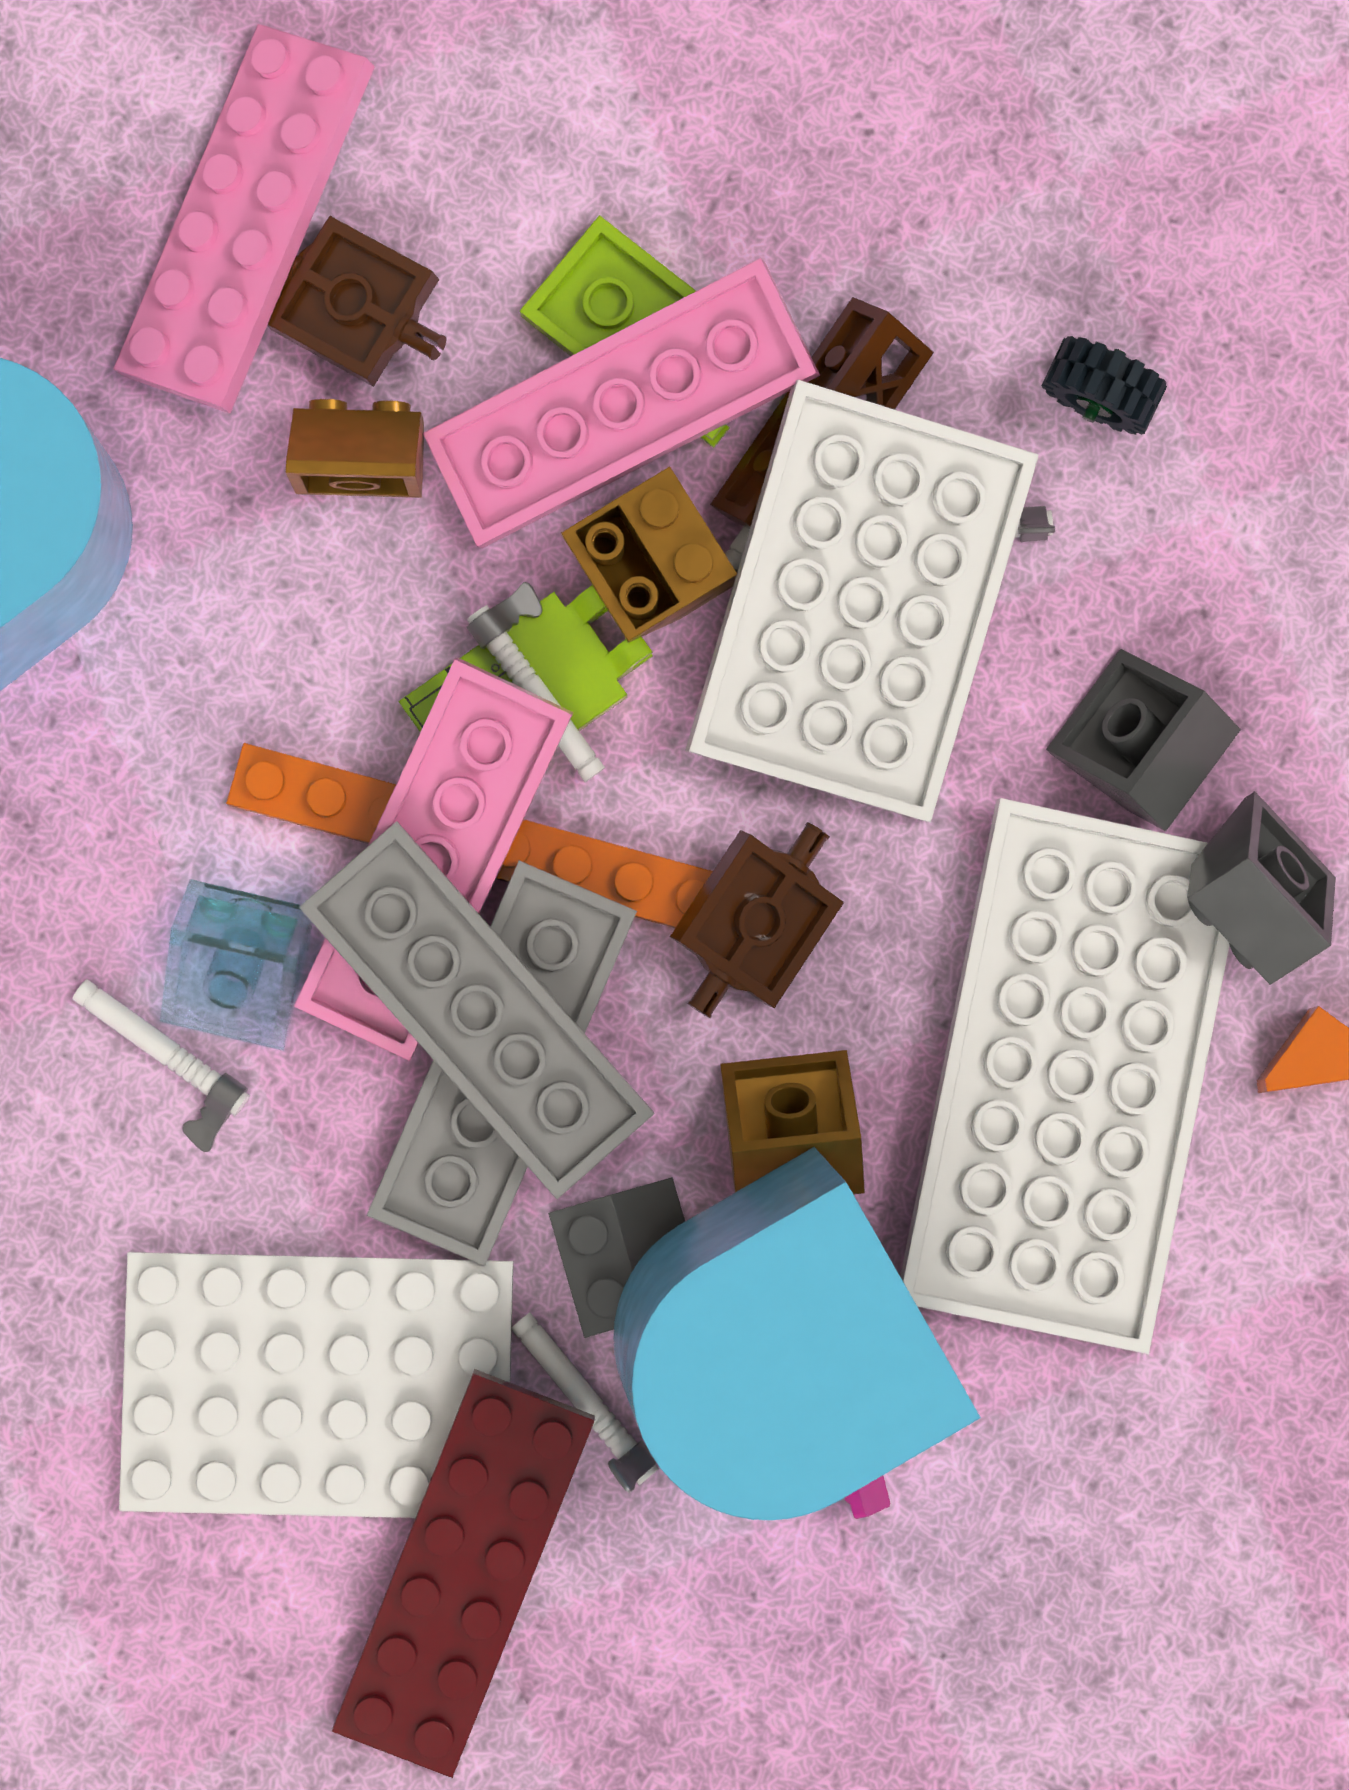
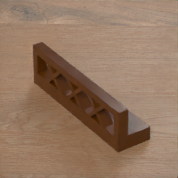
M852 297L811 358L820 376L807 383L852 397L866 394V401L895 410L934 352L890 312ZM895 339L909 352L893 374L882 376V357ZM790 391L786 393L710 504L728 519L750 529Z

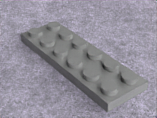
M398 821L299 907L556 1199L560 1198L654 1115L653 1110Z
M519 860L490 927L585 1033L637 911ZM434 1060L366 1216L485 1266L528 1166Z

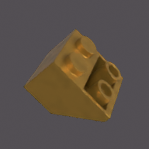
M670 466L561 532V536L628 643L680 620L733 587L737 575Z

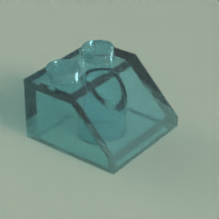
M190 879L171 927L160 1022L284 1051L295 1009L294 1004L297 1000L308 955L313 924L299 908L301 905Z

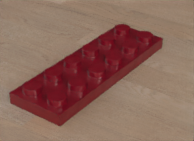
M474 1369L333 1724L332 1732L453 1778L591 1432L595 1415Z

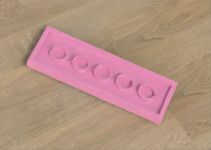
M261 24L257 25L113 368L115 371L129 379L231 413L375 68L366 57Z
M760 258L424 432L423 435L476 546L484 548L789 392L795 385L796 380L808 382L820 376L765 261Z
M458 657L455 658L369 845L398 821L480 914L574 712ZM325 938L294 1007L410 1061L419 1043Z

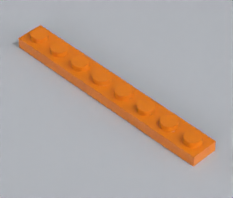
M243 743L226 804L238 809L369 844L396 784ZM523 820L496 879L509 883L520 860L637 911L636 918L676 928L713 871Z

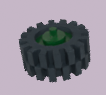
M1067 336V338L1063 339L1041 385L1050 397L1057 398V402L1065 407H1072L1075 409L1074 412L1083 415V419L1092 423L1094 421L1100 424L1105 423L1114 430L1120 432L1125 430L1129 434L1134 435L1137 433L1145 434L1167 388L1166 381L1159 378L1157 372L1144 368L1145 364L1137 359L1131 360L1125 357V352L1119 349L1112 351L1105 344L1097 341L1095 344H1092L1087 338L1078 337L1076 339L1073 336Z

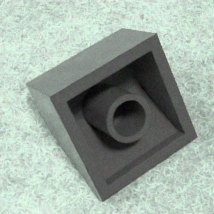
M1120 649L1046 750L1127 811L1167 831L1241 729L1204 690Z
M1254 791L1243 799L1191 864L1187 897L1189 906L1200 922L1206 926L1213 925L1227 939L1234 956L1245 968H1254L1269 985L1331 946L1336 877Z
M673 1177L548 1213L584 1338L614 1330L618 1303L631 1272L652 1245L675 1227L685 1222Z

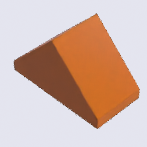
M1320 1006L1309 1008L1257 1079L1258 1093L1349 1080V1028Z

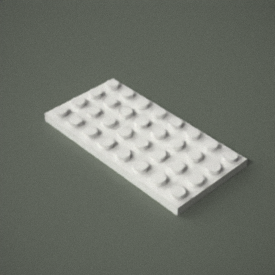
M1003 798L996 800L900 1275L917 1307L1149 1354L1229 951L1227 939L1213 925L1206 926L1200 922L1191 910L1187 899L1191 864L1206 847L1207 842Z

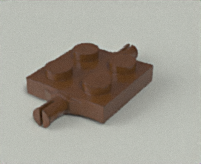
M332 216L328 217L314 242L295 257L281 295L267 325L271 331L373 387L394 353L401 349L404 344L434 361L441 355L436 347L444 350L447 341L446 336L440 335L418 323L420 311L439 281L435 273Z
M809 822L805 824L806 826L788 853L770 849L753 835L740 830L670 935V938L696 955L703 968L709 972L691 1000L687 1003L704 1016L712 1017V1013L729 987L747 991L762 1003L775 1008L844 904L842 900L821 886L814 872L809 869V866L825 842L830 838L828 834L822 832L815 825Z

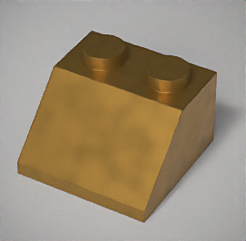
M314 399L309 401V409L293 408L286 456V475L295 493L305 495L422 498L424 420L422 413L410 411L411 405L401 401L373 402L372 410H347V402Z
M847 1050L720 1064L735 1192L815 1147L846 1181L853 1195L865 1193L862 1138Z

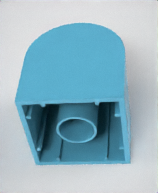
M0 358L1 691L86 626L105 607L124 575L129 560L133 532L132 510L124 481L115 463L75 406L49 380L27 367Z
M815 1147L665 1234L639 1260L623 1288L614 1321V1355L619 1377L642 1438L660 1469L675 1485L698 1502L716 1511L751 1520H782L822 1510L981 1418L848 1184Z

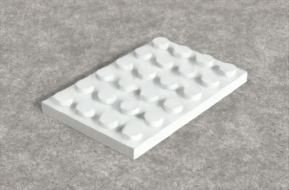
M796 380L795 385L790 390L685 751L931 823L1039 454Z
M127 1252L119 1511L415 1518L474 1369L510 1382L514 1261L487 1260L486 1265L483 1266L472 1260Z

